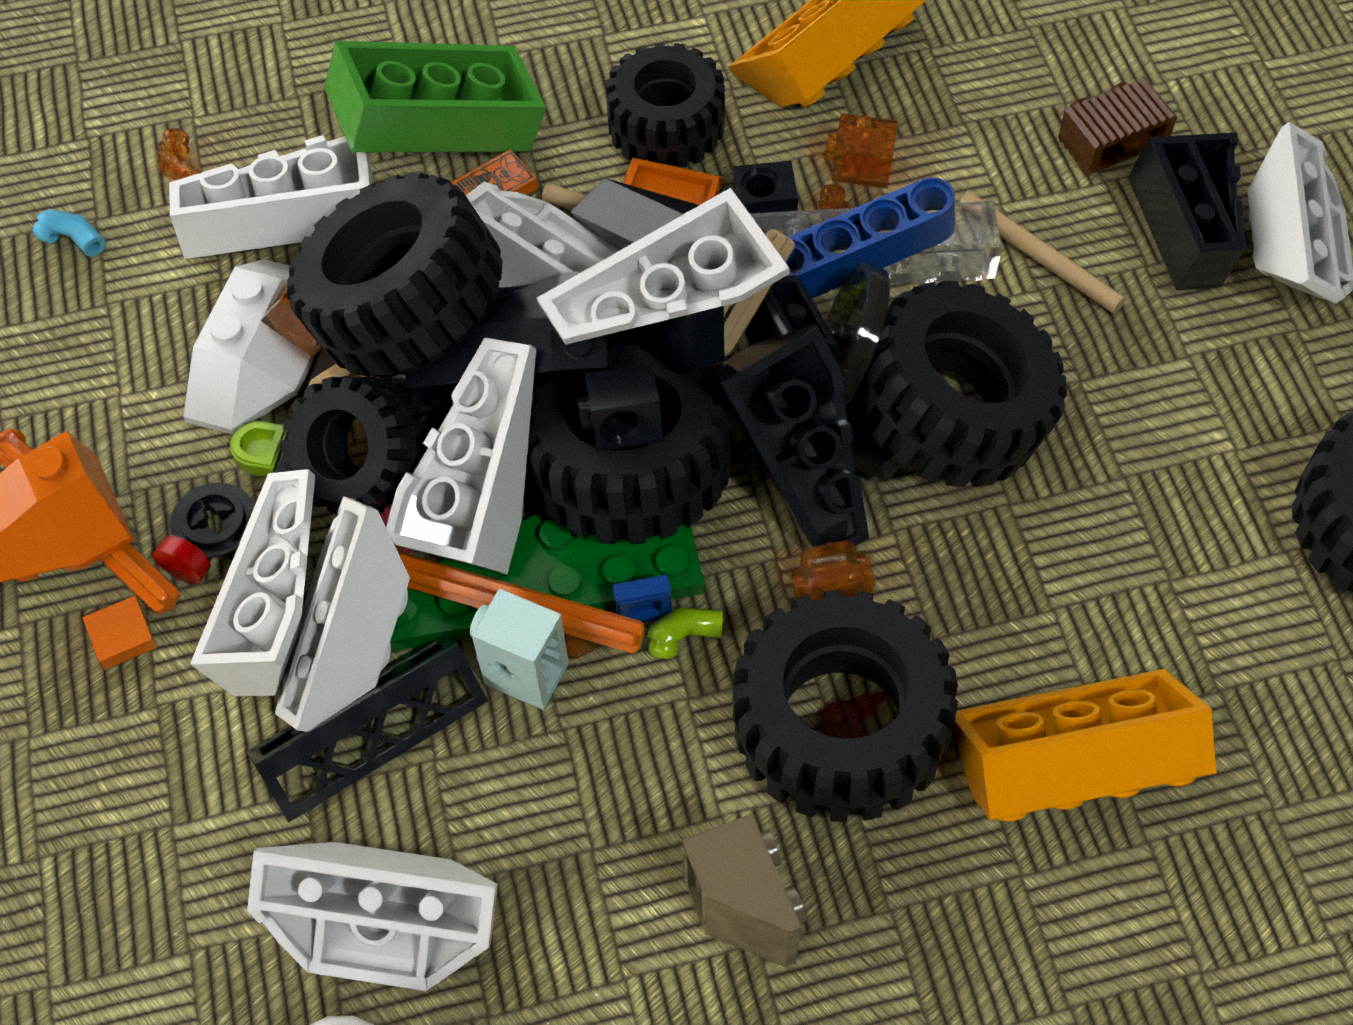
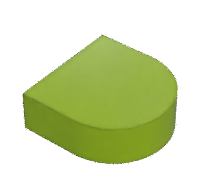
M254 421L240 427L234 433L230 442V450L237 466L246 473L267 477L268 473H275L282 454V440H287L289 431L283 429L284 425L264 421Z

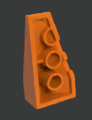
M68 431L20 456L0 473V583L15 579L19 582L38 579V574L63 568L69 572L87 568L135 541L97 455Z

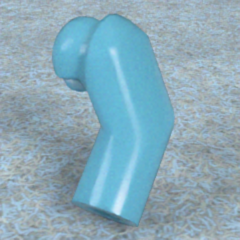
M47 209L37 215L38 221L33 225V233L41 241H48L51 244L59 239L60 234L68 236L88 257L97 256L106 246L105 239L82 215Z

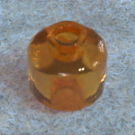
M850 540L807 548L801 555L800 569L791 571L796 598L809 595L812 601L822 599L823 591L841 590V596L856 597L857 591L876 592L874 573L868 551H859Z

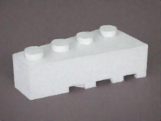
M321 135L305 140V149L278 156L276 150L257 155L258 159L253 161L250 166L237 169L231 163L169 182L170 218L184 259L302 242L305 236L310 237L315 231L314 225L323 216L328 217L337 209L335 205L346 197L350 200L360 194L359 189L372 183L374 184L369 153L351 152L345 136L326 142L324 136Z

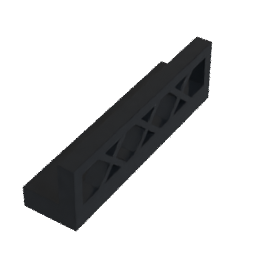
M442 635L381 671L375 688L308 732L296 730L290 725L246 752L287 821L291 822L488 702V699L458 644ZM456 670L469 695L451 706L432 703L437 681ZM423 690L421 700L411 698L413 695ZM398 704L418 708L413 728L401 736L381 732L388 710ZM428 711L438 712L426 720ZM374 719L372 729L362 728L363 725ZM348 734L369 738L363 759L352 766H346L331 762L338 740ZM379 741L388 742V744L376 750ZM324 749L321 760L310 758ZM297 765L318 769L312 790L290 802L277 777ZM328 771L338 773L325 781Z

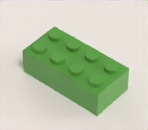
M335 41L324 85L351 152L463 153L506 152L509 149L513 152H531L546 110V106L515 46Z

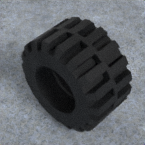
M665 42L655 43V47L647 48L644 45L635 49L636 54L631 55L627 53L621 57L620 65L612 67L609 72L610 79L606 81L608 127L615 148H622V155L628 160H632L634 157L671 166L676 165V167L686 168L689 161L697 164L704 160L705 152L713 153L718 147V140H722L725 124L724 76L721 70H716V62L711 57L703 58V52L696 48L687 50L685 49V44L675 43L674 46H665Z
M329 377L322 379V384L310 385L304 390L307 398H296L291 406L295 415L294 417H286L283 429L289 431L288 440H282V452H288L290 459L289 462L284 463L286 471L309 469L315 474L313 505L316 507L327 506V511L338 513L343 496L355 499L377 510H381L387 504L393 503L396 489L406 472L413 474L427 450L423 442L431 429L430 425H422L420 419L426 414L421 404H410L413 394L406 390V388H396V382L388 379H377V377ZM356 418L362 423L368 438V453L365 463L360 470L351 462L347 450L348 431Z

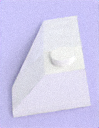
M309 469L268 473L190 665L233 696L276 695L294 648L302 616L315 474Z

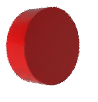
M177 536L164 537L153 552L154 560L163 570L188 584H200L211 568L209 558L201 549Z

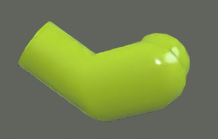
M681 607L672 610L650 625L647 632V637L650 638L648 647L650 654L656 658H674L678 652V640H682L688 635L721 638L723 611Z

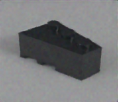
M1237 132L1149 137L1128 176L1176 290L1221 287L1246 249L1243 203L1237 197V183L1241 178L1240 166L1235 165L1234 150L1238 145Z

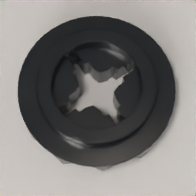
M228 483L202 485L187 493L177 503L170 520L171 534L197 546L206 554L209 561L213 557L222 555L232 559L233 551L239 546L255 505L251 497L235 485ZM212 510L214 515H218V518L222 521L223 529L221 534L217 535V533H213L212 529L209 528L207 519L210 517L207 511Z

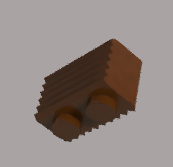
M1142 77L1139 81L1134 80L1130 85L1127 82H1121L1112 87L1106 94L1102 92L1098 97L1093 96L1090 100L1080 98L1074 101L1064 111L1058 137L1059 141L1064 143L1065 149L1069 150V154L1074 156L1075 162L1079 163V167L1084 169L1085 175H1089L1139 155L1149 137L1171 136L1177 116L1147 79Z

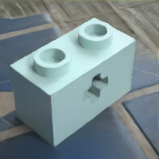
M499 588L490 605L484 604L478 609L470 627V635L473 639L476 659L480 666L484 685L544 710L569 664L562 616L560 613Z

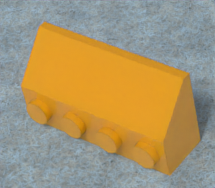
M810 0L729 65L728 68L735 77L779 107L800 103L801 107L809 106L825 95L826 92L823 87L830 81H838L854 71L856 66L853 62L860 56L870 55L880 49L885 44L883 37L887 33L900 30L911 23L915 18L912 12L927 0Z
M1165 669L957 710L952 730L971 795L989 820L1016 821L1033 811L1048 808L1073 809L1081 806L1086 800L1105 796L1116 798L1131 797L1139 793L1140 789L1163 784L1184 786L1194 782L1197 777L1217 773L1212 709Z

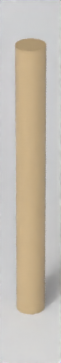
M967 191L961 197L958 203V207L1112 314L1117 313L1122 307L1126 298L972 192Z

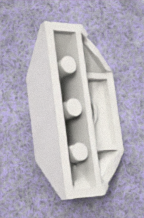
M1288 122L1281 127L1247 190L1250 210L1249 222L1252 229L1254 248L1253 261L1255 267L1264 275L1271 276L1291 288L1336 304L1353 290V263L1345 208L1335 177L1324 162L1327 153L1323 142Z
M485 181L466 195L501 250L500 257L503 260L502 278L499 281L500 288L534 284L559 273L585 271L619 251L587 227L548 202L518 192L499 191L500 189L497 185Z
M262 259L234 267L193 346L183 415L186 423L234 435L245 423L266 415L298 394L320 345L290 307L287 292L289 265Z
M344 496L339 505V515L332 522L319 556L302 610L295 645L285 669L283 693L278 699L275 711L277 716L293 728L308 732L376 687L380 672L386 667L390 658V640L397 618L405 610L408 600L407 587L410 576L378 510Z
M339 842L262 847L255 849L253 852L247 912L258 923L263 922L276 941L308 973L427 991L473 957L484 952L491 945L498 884L451 859Z

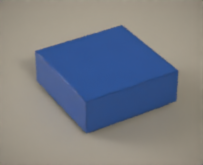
M667 574L612 585L616 614L646 623L656 621L672 611L671 589Z

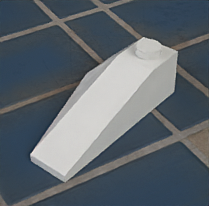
M729 188L537 297V301L565 345L741 302L790 274V270L733 190Z
M490 338L483 339L451 394L453 406L439 430L432 428L423 444L428 448L413 474L406 472L396 489L386 525L394 545L508 574L522 521L536 358L535 347Z

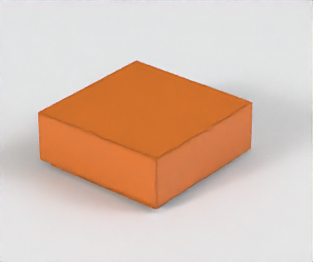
M135 595L82 617L97 659L104 670L157 648L141 604Z

